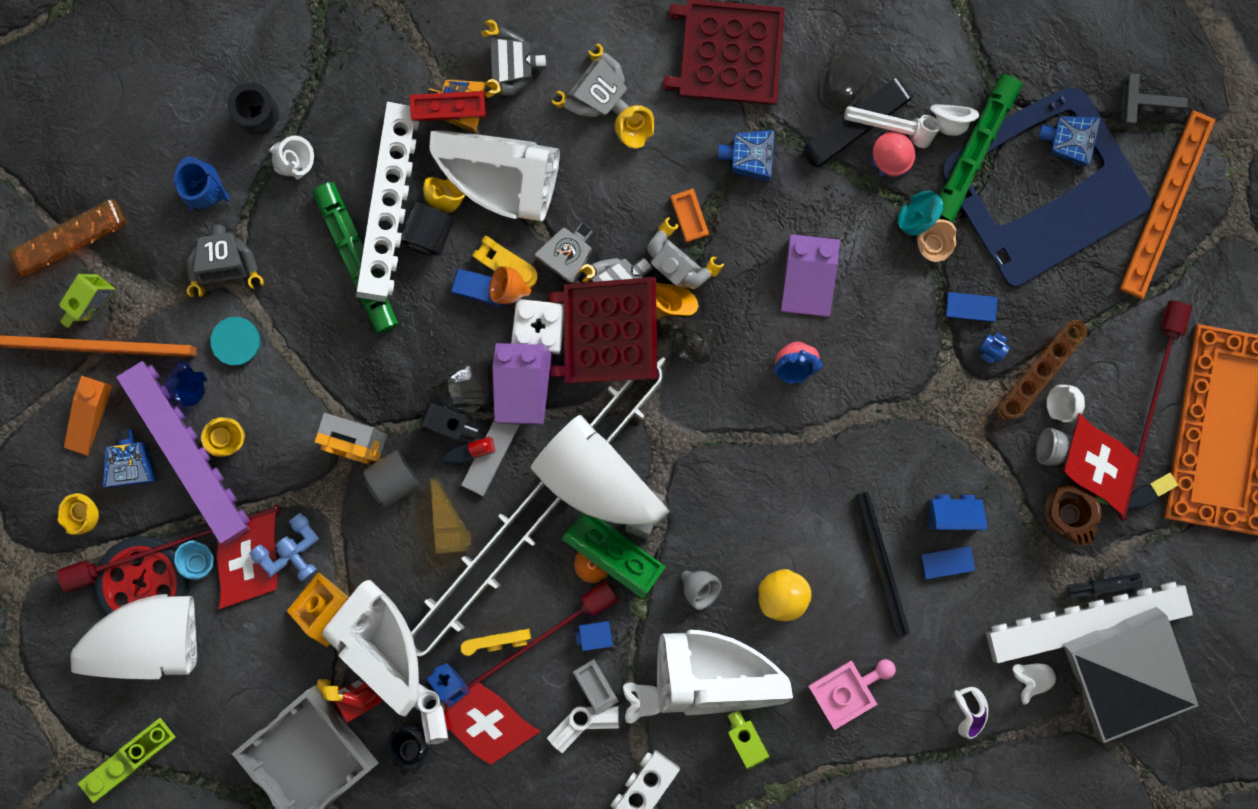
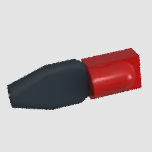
M487 437L470 443L466 442L456 445L441 455L442 462L444 464H463L472 461L473 458L495 453L493 438Z

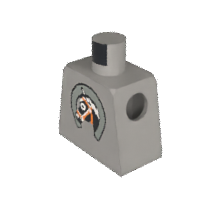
M582 223L574 233H571L566 228H562L535 254L536 259L568 283L574 284L581 272L578 274L577 271L586 264L591 255L592 248L585 242L593 232Z

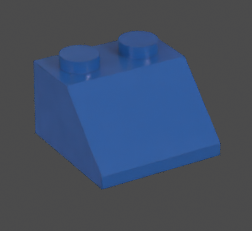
M935 495V499L928 500V530H987L983 500H975V495H960V500L950 499V495Z

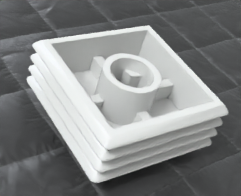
M523 299L516 301L511 344H543L552 354H560L564 329V304ZM537 321H541L542 325L545 326V329H541L540 333H536L535 328L532 327Z

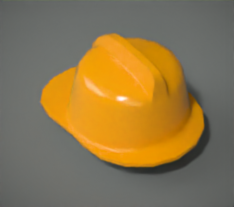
M656 283V316L658 320L668 321L676 315L689 316L697 312L699 307L698 301L688 289L672 284Z

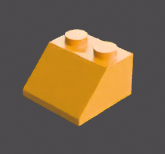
M318 572L288 608L287 612L308 636L328 647L330 643L323 637V631L349 597Z

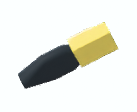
M1168 473L1151 484H1144L1135 489L1131 496L1128 511L1146 507L1155 502L1159 496L1177 487L1178 484L1172 474Z

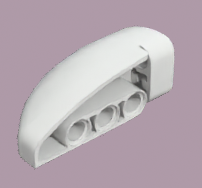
M431 131L429 147L432 156L449 180L471 200L502 216L514 219L544 220L557 178L560 159L558 148L539 146L535 142L450 131Z
M581 415L570 421L548 443L530 467L557 497L586 515L600 520L626 525H652L658 523L670 512L614 448Z
M364 581L325 627L323 637L340 652L339 657L399 715L406 716L417 702L419 686L418 659L412 634L402 614L390 598L372 581Z
M168 594L154 595L125 604L98 621L73 648L70 655L71 672L89 676L126 679H160L162 671H164L165 675L190 674L197 662L193 597H168Z
M699 630L660 635L657 658V691L659 709L662 713L684 712L685 715L732 712L784 704L793 698L791 683L788 677L761 653L733 638Z

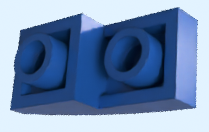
M462 269L456 270L450 293L472 301L476 299L496 307L502 305L493 302L490 298L489 289L492 277Z

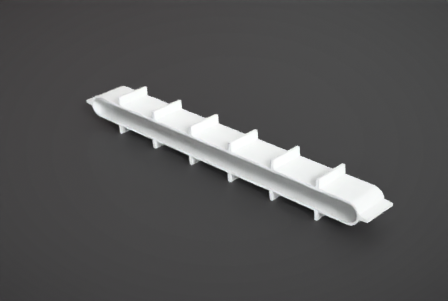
M665 358L657 362L658 381L606 440L609 444L634 415L640 420H644V415L639 409L661 384V368L665 364ZM635 380L627 381L619 392L612 387L608 388L609 393L614 398L590 424L593 428ZM542 481L510 518L503 514L499 515V518L505 524L474 560L467 556L462 557V560L468 567L438 602L431 598L425 600V603L431 610L411 632L413 641L420 629L544 487L545 484ZM559 497L538 519L427 650L420 651L415 647L417 656L425 655L433 650L452 627L458 632L465 628L458 619L489 584L495 589L501 586L494 579L495 576L525 542L532 546L537 544L530 536L561 501Z

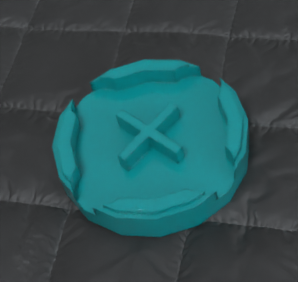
M931 190L922 191L911 198L912 202L902 207L898 216V225L906 234L913 236L924 233L940 218L943 211V201L939 195Z
M229 317L220 321L214 327L211 334V348L214 355L221 362L231 366L247 364V362L256 357L261 346V336L257 328L249 320L241 317Z

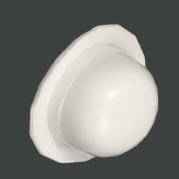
M935 104L930 107V110L936 114V119L941 125L939 131L950 136L962 135L967 131L970 122L979 117L978 111L969 107Z

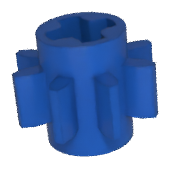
M1000 333L995 334L994 337L988 334L979 347V350L983 352L980 358L990 364L994 360L1000 363L1010 348L1005 344L1008 338Z

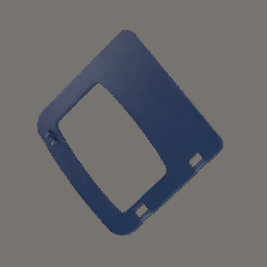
M1065 88L1005 118L996 134L995 141L991 143L987 153L1028 128L1065 111H1071L1075 117H1101L1089 97L1083 91L1077 88ZM1102 118L1100 119L1094 145L1102 159V168L1070 191L1039 209L1007 224L997 225L972 184L970 185L968 191L971 196L964 200L961 208L1008 285L1013 287L1020 286L1150 209L1151 199ZM966 144L946 159L942 173L946 183ZM1001 249H1004L1010 259L1006 264L1002 263L996 253Z

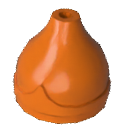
M500 266L491 278L489 294L493 302L511 304L522 297L529 296L531 293V287L524 282L523 277L513 268Z
M578 552L575 557L574 567L579 578L588 583H598L607 578L609 575L607 572Z

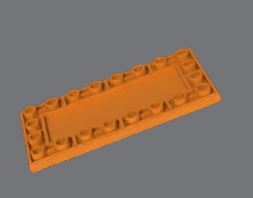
M1200 324L1195 325L1171 474L1178 486L1168 491L1164 519L1258 536V335Z

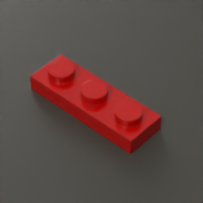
M484 91L410 95L411 121L486 118Z

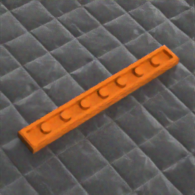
M1194 110L1190 112L1119 287L1120 291L1139 299L1144 298L1216 119Z
M0 335L1 348L194 357L196 356L197 349L191 345Z

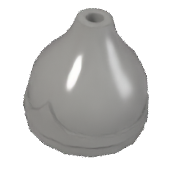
M1054 428L1044 429L1036 445L1038 462L1045 466L1064 463L1071 442L1069 437Z
M685 571L681 575L685 598L697 610H702L711 605L721 591V581L709 572Z

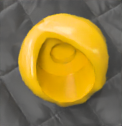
M781 569L768 574L760 582L758 588L759 605L763 614L777 621L787 622L798 619L804 614L811 601V589L808 582L802 576L789 569Z

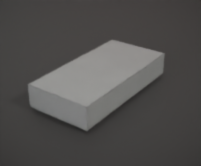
M594 659L573 671L597 715L619 702Z

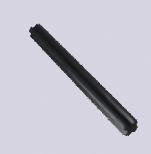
M863 492L856 495V500L897 637L906 636L910 631L870 494Z

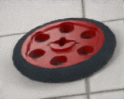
M147 536L128 538L111 547L102 557L98 566L131 556L134 552H143L167 543ZM170 547L144 556L143 562L139 566H135L129 561L99 571V576L95 578L94 592L103 613L107 616L121 607L115 601L116 595L120 592L127 595V604L158 595V589L161 585H167L170 588L169 596H186L188 578L183 577L175 567L174 556L176 551ZM158 560L164 561L167 566L166 571L161 575L157 574L154 570V564ZM115 568H121L124 572V578L120 582L112 579V571ZM143 576V582L147 583L146 587H141L138 591V584L135 581Z

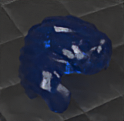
M178 361L167 378L165 386L174 402L181 406H193L198 404L205 394L204 381L207 382V377L204 372H194L188 361Z

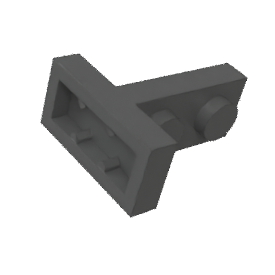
M1130 73L1123 82L1120 127L1131 128L1137 122V110L1142 114H1152L1154 111L1163 112V115L1177 116L1187 108L1188 98L1139 94L1140 74Z

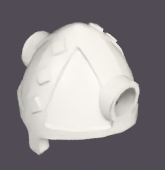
M287 137L281 142L275 143L269 150L273 154V167L278 174L294 176L298 180L313 165V148L309 141L303 137Z

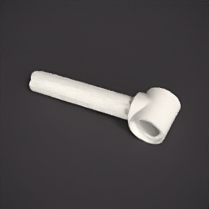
M847 107L844 114L846 120L908 134L912 143L920 148H927L941 127L938 120L930 115H923L920 119L915 118L913 121L855 107Z

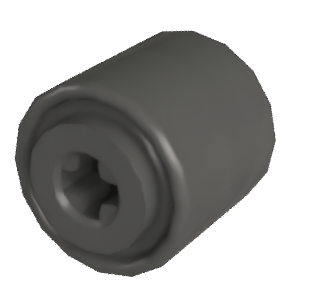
M397 449L363 470L365 477L363 480L375 500L379 504L382 503L386 508L421 486L411 467Z

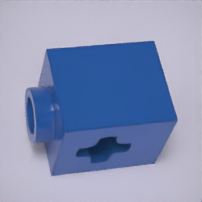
M609 620L579 625L580 630L575 631L577 646L582 645L583 651L613 646Z
M447 663L435 668L432 671V675L427 678L440 699L450 707L471 692L456 670Z

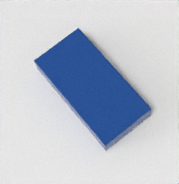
M948 292L945 317L995 322L998 297Z
M971 546L921 554L925 579L975 571Z

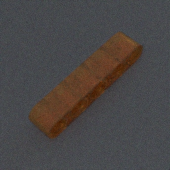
M108 200L11 249L8 255L19 276L29 275L120 229L127 224V220L117 200Z
M1080 320L1070 321L1064 324L999 403L998 413L1003 419L1012 420L1018 418L1031 405L1086 337L1087 328ZM1070 326L1075 327L1078 331L1076 339L1070 337L1068 333ZM1054 345L1062 348L1063 355L1061 358L1053 354ZM1039 364H1043L1047 368V375L1045 377L1037 372ZM1023 383H1028L1031 386V395L1027 396L1022 392L1021 387ZM1008 402L1016 405L1017 409L1014 415L1006 411V404Z

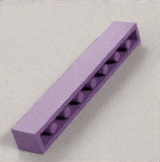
M141 361L117 376V379L220 544L225 546L251 530L247 524L250 522V519L243 509L240 511L234 504L237 501L235 495L230 488L226 490L221 482L224 480L222 474L217 468L212 469L208 462L211 460L210 455L204 447L199 448L195 442L198 436L191 426L188 428L182 421L185 419V416L178 406L174 407L169 399L173 397L165 385L161 387L157 379L160 376L153 365L148 366Z

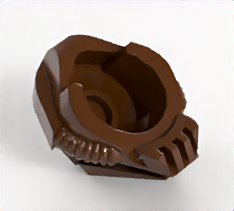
M1069 484L1058 486L1047 498L1044 523L1055 533L1079 546H1085L1094 542L1097 532L1096 525L1100 523L1102 518L1099 500L1082 488Z

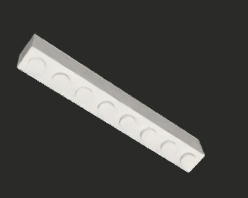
M1176 582L1162 584L1161 589L1152 591V588L1137 590V595L1128 597L1127 594L1113 596V601L1104 603L1103 599L1089 602V607L1080 609L1079 605L1065 608V613L1055 615V611L1040 614L1041 619L1031 621L1030 617L1016 620V625L1007 627L1006 623L992 626V631L985 632L993 662L1001 663L1064 647L1063 644L1094 631L1111 628L1124 619L1155 607L1163 611L1168 616L1169 621L1191 616L1193 613L1185 585H1176Z

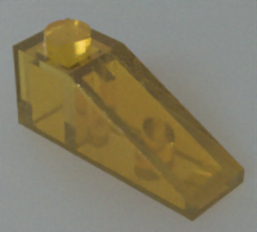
M431 478L435 553L468 551V546L472 545L471 531H466V525L439 480Z

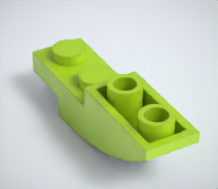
M159 718L81 780L78 785L93 803L97 802L176 738L163 720Z

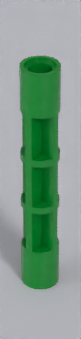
M1007 74L1000 75L977 125L972 130L971 137L961 156L958 157L957 164L946 186L943 187L939 195L943 201V211L939 219L953 223L976 173L981 168V163L991 143L995 141L996 134L1023 85L1017 78Z
M329 182L315 188L312 194L357 290L364 246L335 183ZM373 269L371 271L372 276L378 278L375 273V270ZM360 298L376 334L387 332L399 325L387 298L386 302Z

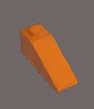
M81 375L72 401L64 448L89 456L113 388L112 385Z

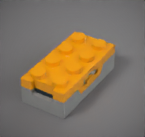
M324 413L315 443L321 444L320 450L371 465L372 461L377 462L380 459L387 434L375 428Z

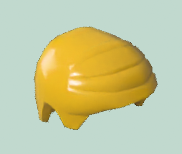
M634 105L624 109L615 120V132L619 140L629 148L637 149L643 147L647 139L653 136L654 116L652 111L641 105Z
M429 177L423 185V195L427 204L445 213L455 211L465 197V194L449 178L442 180Z
M225 417L211 420L206 424L201 434V442L204 449L216 457L230 456L236 453L243 446L245 439L244 430L239 422L233 418Z
M75 493L66 496L61 502L57 520L65 528L66 533L82 535L95 528L99 520V511L89 497Z

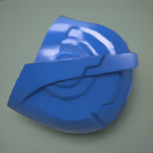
M185 157L180 161L174 173L173 184L190 211H193L194 208L204 209L214 206L222 199L229 202L230 196L223 188L220 177L213 166L194 157Z

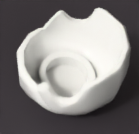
M1056 385L1050 389L1047 396V410L1052 419L1070 423L1077 420L1078 413L1083 414L1085 400L1078 388L1071 385Z

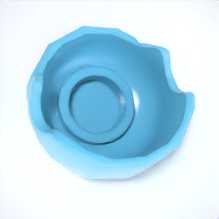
M194 540L181 544L175 552V567L185 578L192 580L202 579L213 568L214 557L205 544Z

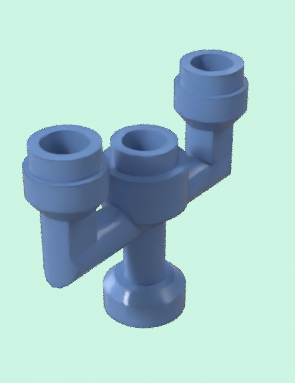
M299 513L289 523L295 532L303 536L304 539L296 544L293 539H289L287 536L279 541L275 546L278 548L277 552L281 557L275 562L270 559L269 551L261 544L249 553L251 559L255 563L260 564L270 578L284 568L289 560L298 569L297 577L301 582L317 570L314 565H307L298 554L299 552H304L319 540L318 536L310 528L309 520Z

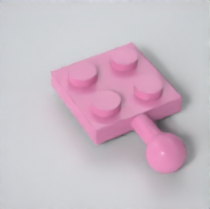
M884 659L877 663L874 671L861 677L850 660L811 683L808 687L835 730L878 705L867 686L880 678L884 680L892 678L896 668L892 661Z

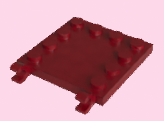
M687 0V6L670 4L669 18H686L681 78L664 76L663 90H680L679 97L776 105L785 7L708 0Z
M645 277L564 284V292L549 293L550 303L564 304L565 366L550 367V377H565V383L568 384L657 379L656 278Z

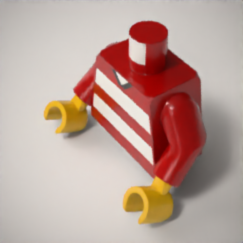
M362 678L344 688L331 686V680L319 679L317 682V687L323 693V698L333 701L340 716L347 723L382 702L380 696Z

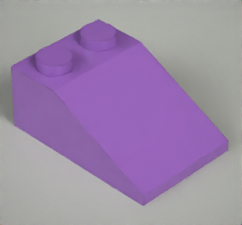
M790 235L788 239L781 312L830 317L840 240Z
M496 343L493 361L494 416L496 423L544 424L552 353L543 344Z

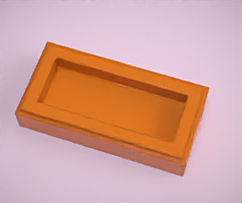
M694 189L670 196L685 242L689 243L709 236Z

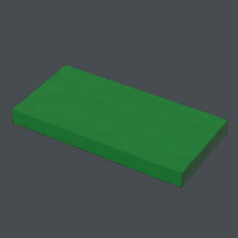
M583 512L562 538L563 541L642 599H644L665 569L663 564L606 522L586 515Z

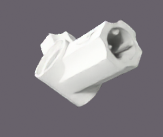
M419 684L418 699L414 707L421 711L426 744L443 743L448 740L444 702L435 692ZM430 700H436L435 707L427 710L426 704Z
M577 706L547 739L557 750L563 753L585 729L619 728L618 706H611L598 715L593 707ZM582 711L588 716V721L582 725L577 724L574 720V714Z

